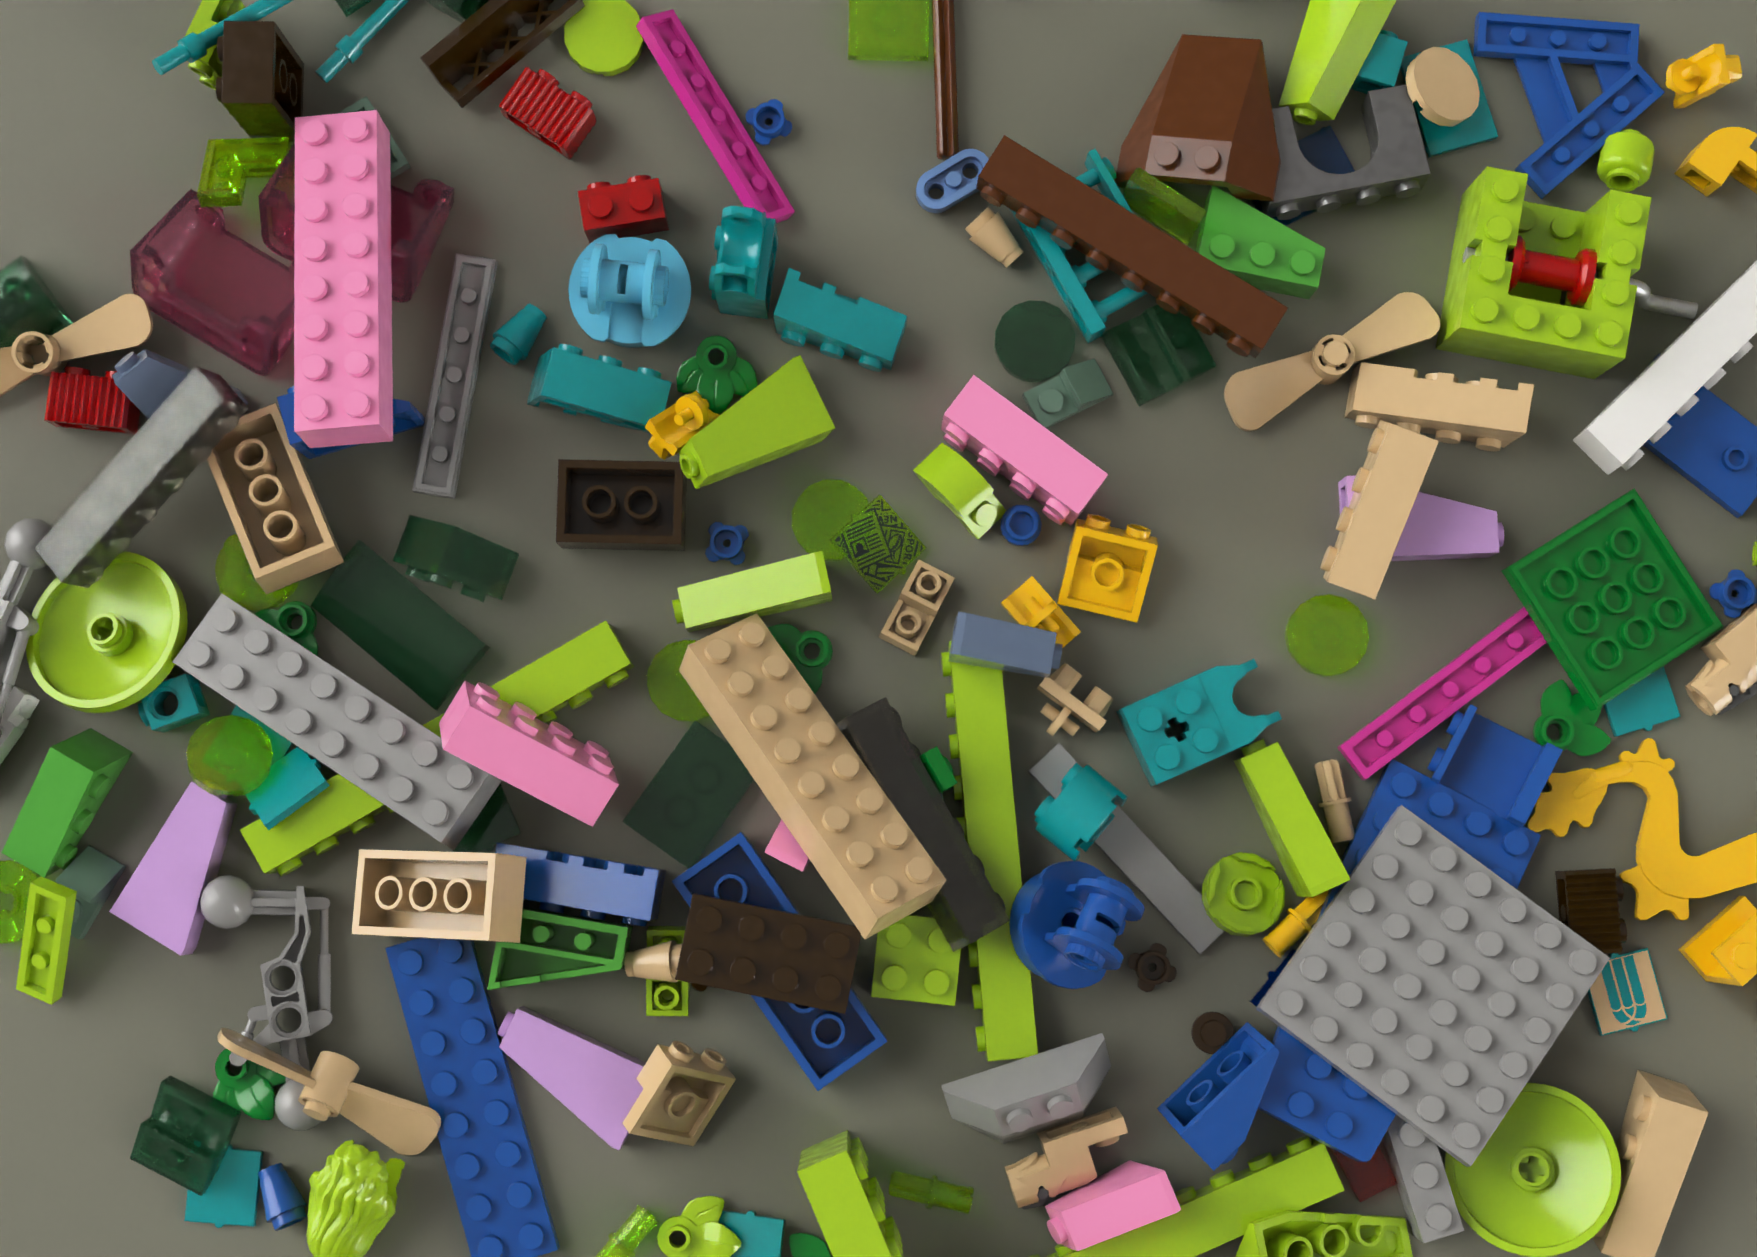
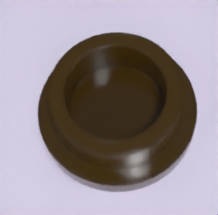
M1218 1012L1201 1014L1196 1018L1191 1029L1192 1040L1196 1047L1208 1054H1214L1234 1035L1233 1026L1229 1019Z

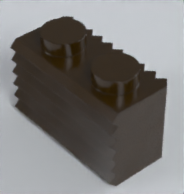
M1615 868L1555 871L1559 921L1604 954L1622 953L1621 943H1626L1627 927L1625 920L1619 918L1618 901L1623 900L1624 888L1621 878L1616 876Z

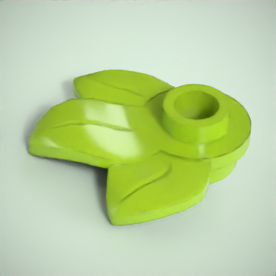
M717 1196L697 1197L689 1201L681 1215L672 1216L663 1222L657 1234L658 1246L668 1257H730L741 1247L742 1242L732 1230L718 1223L723 1212L725 1200ZM672 1232H683L686 1236V1242L683 1245L673 1244L670 1238Z

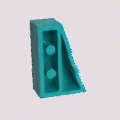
M791 268L788 269L773 313L776 333L782 335V341L798 347H804L805 343L820 347V353L835 359H843L844 355L858 359V365L871 371L881 372L882 367L892 370L906 328L907 315L862 297H858V300L837 294L835 293L836 287L826 282L822 284L821 288L799 281L801 272Z
M559 344L558 348L552 347L538 358L527 405L539 407L541 401L564 408L563 413L576 416L577 412L600 418V421L647 433H650L645 428L648 420L666 408L672 382L661 379L662 373L656 370L638 367L636 372L623 368V362L613 357L600 355L598 360L582 356L583 350L581 348L568 344Z

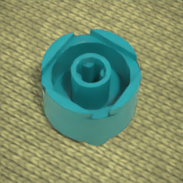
M1078 763L1062 779V792L1058 797L1054 799L1049 795L1034 813L1036 816L1034 821L1038 823L1035 830L1074 862L1080 858V851L1077 849L1080 847L1086 852L1114 819L1115 815L1112 812L1117 807L1114 803L1116 802L1122 807L1128 798L1127 795L1090 765H1086L1083 768Z

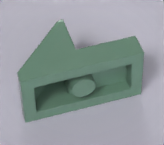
M1094 358L1062 368L1060 375L1024 392L1022 397L1034 420L1047 429L1113 396V392Z
M88 846L55 880L56 883L77 891L71 936L76 939H84L126 868L124 864L92 846Z

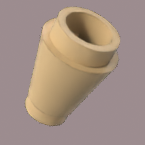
M989 207L965 228L971 235L969 238L971 242L998 262H1001L1006 268L1024 252L1000 213L997 212L995 214Z
M675 940L626 952L624 960L626 975L628 977L678 982V980H675L682 944H677Z

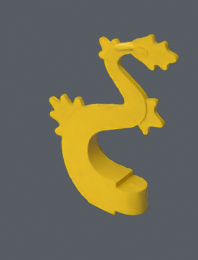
M1652 738L1643 740L1636 754L1630 751L1621 752L1618 756L1619 762L1597 769L1582 768L1566 773H1551L1546 782L1550 790L1549 792H1541L1534 806V812L1525 825L1526 828L1536 833L1542 830H1550L1556 837H1564L1568 833L1572 821H1575L1581 828H1588L1592 824L1594 814L1607 792L1608 785L1632 783L1643 789L1647 796V802L1636 843L1635 859L1637 866L1621 872L1619 877L1623 883L1629 884L1634 888L1636 893L1634 916L1638 921L1648 920L1664 910L1671 912L1677 920L1684 921L1689 917V899H1700L1757 883V833L1747 835L1699 856L1687 855L1681 849L1678 793L1674 780L1668 773L1674 768L1675 762L1671 758L1661 759L1659 757L1656 742Z

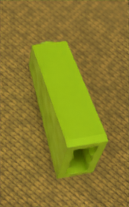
M1310 0L1278 106H1289L1290 113L1293 115L1292 119L1300 124L1315 125L1316 121L1334 120L1396 0Z
M801 355L793 357L695 434L678 452L681 470L688 479H691L695 489L820 443L835 429Z
M823 551L679 587L677 588L679 599L672 600L677 624L685 623L686 630L693 632L739 622L756 613L759 617L831 602L832 592Z
M1261 739L1241 748L1244 756L1234 760V763L1296 896L1314 897L1349 881L1350 877L1279 743L1275 742L1266 745L1264 739Z

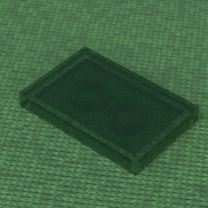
M695 720L622 822L689 869L695 865L752 785L754 779L731 745Z

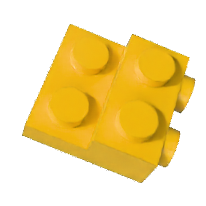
M1088 514L1086 520L1077 519L1057 604L1137 623L1158 547L1157 537L1150 536L1151 529L1137 524H1127L1126 530L1111 527V520L1099 515Z

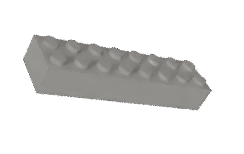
M221 593L172 661L187 673L453 850H455L502 781L443 750L442 740L439 736L223 593Z

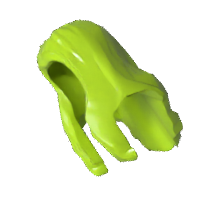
M354 1140L345 1141L335 1150L334 1154L327 1156L325 1167L321 1171H314L309 1178L311 1190L306 1236L309 1251L314 1257H363L367 1253L376 1236L396 1213V1187L402 1176V1169L405 1167V1162L402 1159L390 1158L385 1163L380 1159L377 1151L370 1152L363 1145L354 1144Z

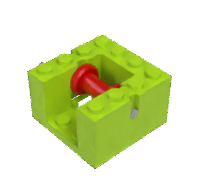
M1489 166L1481 172L1462 194L1435 349L1596 379L1626 358L1634 303L1640 308L1653 312L1690 319L1695 318L1698 310L1697 303L1653 295L1646 283L1630 278L1640 270L1652 197L1609 190L1586 212L1524 201L1528 174ZM1562 291H1567L1565 304L1560 305Z

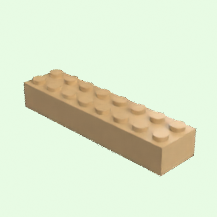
M757 613L689 644L679 672L863 938L867 939L931 903L946 882V878Z

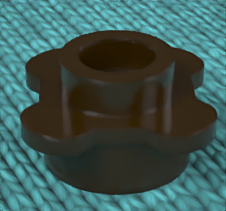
M1154 943L1148 951L1141 954L1133 953L1128 959V966L1135 970L1139 978L1138 987L1142 991L1150 992L1154 989L1155 985L1161 984L1164 981L1172 982L1176 977V968L1170 965L1168 958L1165 956L1167 949L1162 944ZM1151 963L1156 965V970L1153 972L1148 969Z

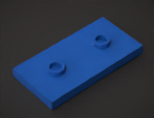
M1661 353L1657 354V355L1652 359V361L1649 363V365H1650ZM1702 386L1695 393L1699 401L1683 416L1680 417L1675 413L1667 421L1672 426L1671 429L1654 444L1648 439L1643 446L1738 518L1745 513L1757 497V427Z

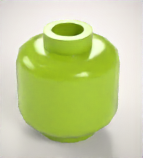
M1625 129L1609 135L1605 140L1604 146L1600 149L1597 166L1599 179L1611 190L1630 192L1645 184L1649 180L1655 153L1653 142L1639 131L1633 129Z

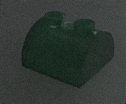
M21 255L0 270V348L12 346L15 339L22 333L35 331L51 336L73 323L26 257Z

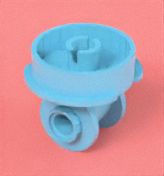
M605 234L591 242L577 258L571 271L568 293L575 319L593 340L603 343L608 341L614 345L626 348L655 347L676 332L687 315L692 289L690 275L685 262L678 251L666 240L656 238L651 242L643 238H618L616 234Z

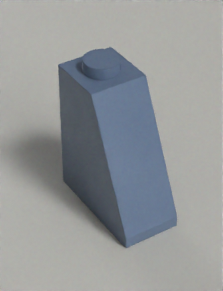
M143 349L137 355L133 351L125 355L115 365L114 368L117 372L112 375L115 385L184 457L200 445L197 434L226 423L249 404L244 394L238 388L147 349Z
M958 611L954 623L948 661L1047 678L1051 673V668L1059 669L1062 644L1055 643L1056 632Z

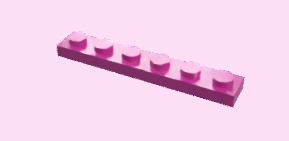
M671 9L642 17L636 28L743 206L754 208L760 212H766V217L775 219L776 223L788 220L795 210L674 10Z
M1523 606L1337 747L1361 780L1369 778L1547 643L1525 607Z

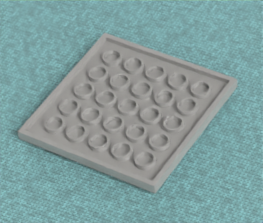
M1400 805L1349 875L1350 880L1341 886L1256 1009L1464 1166L1470 1167L1610 957L1403 805Z

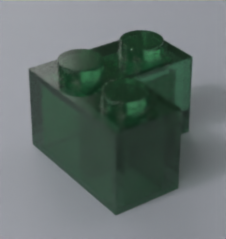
M410 515L393 562L408 567L405 573L407 576L423 582H431L448 589L452 588L453 583L462 586L461 595L484 602L486 596L500 600L503 599L519 553L456 526Z

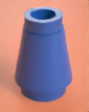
M282 1163L269 1166L258 1172L267 1223L272 1222L275 1231L290 1227L307 1218L304 1208L308 1204L287 1171L284 1170Z

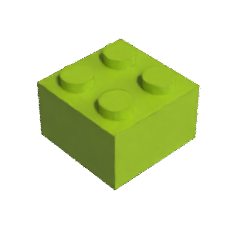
M910 914L878 932L871 997L955 1006L964 921Z

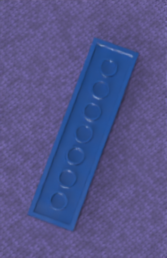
M417 938L385 948L429 1107L434 1109L441 1118V1127L437 1135L471 1257H537L558 1250L560 1245L506 1054L499 1048L502 1040L501 1036L498 1035L499 1029L474 941Z

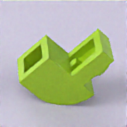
M941 443L913 470L930 493L949 507L967 531L976 539H980L1006 512V509L992 493L994 489L984 477L960 454L944 443Z

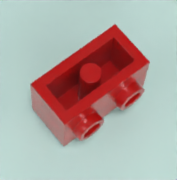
M637 175L627 179V183L611 185L610 182H595L589 184L586 190L578 191L583 228L589 243L605 234H616L618 238L669 230L664 196L659 178L651 179L649 175Z

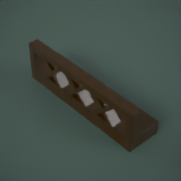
M489 0L420 57V59L437 83L463 108L585 7L582 0H568L558 10L548 11L549 5L554 0ZM535 23L534 30L527 36H517L518 30L525 24ZM495 49H504L503 56L497 61L487 62L488 55ZM474 74L472 81L462 90L458 91L453 86L464 75Z

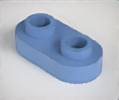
M965 149L925 172L919 178L916 186V199L919 205L930 213H942L980 191L976 188L977 180L989 160L988 157L977 149ZM973 168L977 171L978 175L975 178L969 179L963 175V170ZM933 188H938L944 195L940 199H933L929 196L928 192Z

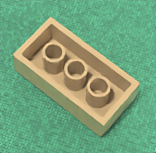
M276 403L197 434L254 578L266 595L344 563L299 451L289 444L281 411Z
M359 849L352 934L520 943L527 857L500 853Z

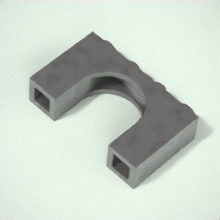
M1406 84L1368 91L1361 106V112L1370 144L1371 158L1362 168L1346 174L1327 173L1309 163L1299 148L1289 106L1272 109L1281 165L1274 202L1260 201L1264 214L1269 217H1277L1279 220H1288L1297 217L1304 211L1317 209V212L1325 213L1339 208L1341 204L1356 202L1357 205H1368L1385 196L1396 194L1398 198H1406L1419 193L1431 173L1413 102L1408 95Z

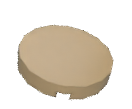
M1431 47L1419 53L1408 65L1405 78L1408 95L1413 103L1417 101L1423 108L1420 113L1427 120L1439 126L1453 127L1471 117L1475 112L1480 97L1478 82L1470 66L1458 54L1447 48Z

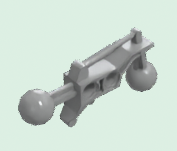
M25 518L15 523L7 532L4 543L7 556L11 561L0 583V722L11 687L15 685L29 636L35 635L39 630V624L31 616V613L17 605L33 571L51 564L57 556L60 545L57 533L53 527L40 519Z
M232 875L217 877L207 884L200 898L202 914L215 927L223 929L235 928L245 923L251 915L295 916L294 934L281 955L260 965L266 1005L255 1006L249 1009L247 1013L249 1020L241 1034L252 1040L254 1037L252 1033L257 1021L268 1020L269 1024L253 1041L263 1047L271 1043L280 1042L281 1055L310 1071L305 1037L311 1036L328 1026L333 1020L331 1012V954H329V907L331 902L326 897H307L304 886H297L296 890H252L250 885L240 877ZM309 910H320L318 1010L309 1011L302 969V961L312 934ZM278 966H288L294 971L295 982L287 990L277 989L271 981V975ZM294 1008L300 1013L302 1018L301 1025L297 1030L287 1032L279 1026L277 1022L278 1015L282 1009ZM233 1052L229 1056L230 1063L234 1066H241L247 1061V1059ZM285 1077L286 1083L279 1089L275 1098V1111L278 1119L285 1127L295 1131H307L317 1127L322 1121L306 1115L303 1112L304 1105L298 1101L305 1085Z

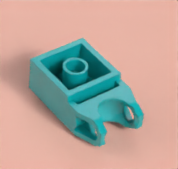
M732 205L725 207L722 211L721 225L716 227L714 250H717V263L711 266L709 290H712L711 298L712 300H717L719 312L722 314L768 319L778 235L776 220L767 218L766 212Z
M1255 659L1240 665L1215 666L1116 711L1150 787L1251 743L1268 725L1282 719L1279 711L1268 715L1248 716L1240 712L1234 705L1232 698L1233 688L1237 681L1243 678L1247 672L1258 667ZM1168 720H1172L1175 725H1181L1183 733L1180 734L1182 738L1179 742L1175 736L1170 738L1166 736L1165 729L1170 727Z

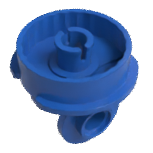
M1062 861L1043 869L1041 873L1030 878L1018 891L1010 913L1011 940L1019 959L1034 974L1057 987L1067 989L1085 988L1102 980L1106 970H1117L1120 968L1124 957L1114 947L1116 937L1123 934L1126 925L1125 920L1138 921L1142 918L1145 907L1134 896V892L1130 887L1120 881L1107 877L1094 866L1080 861Z

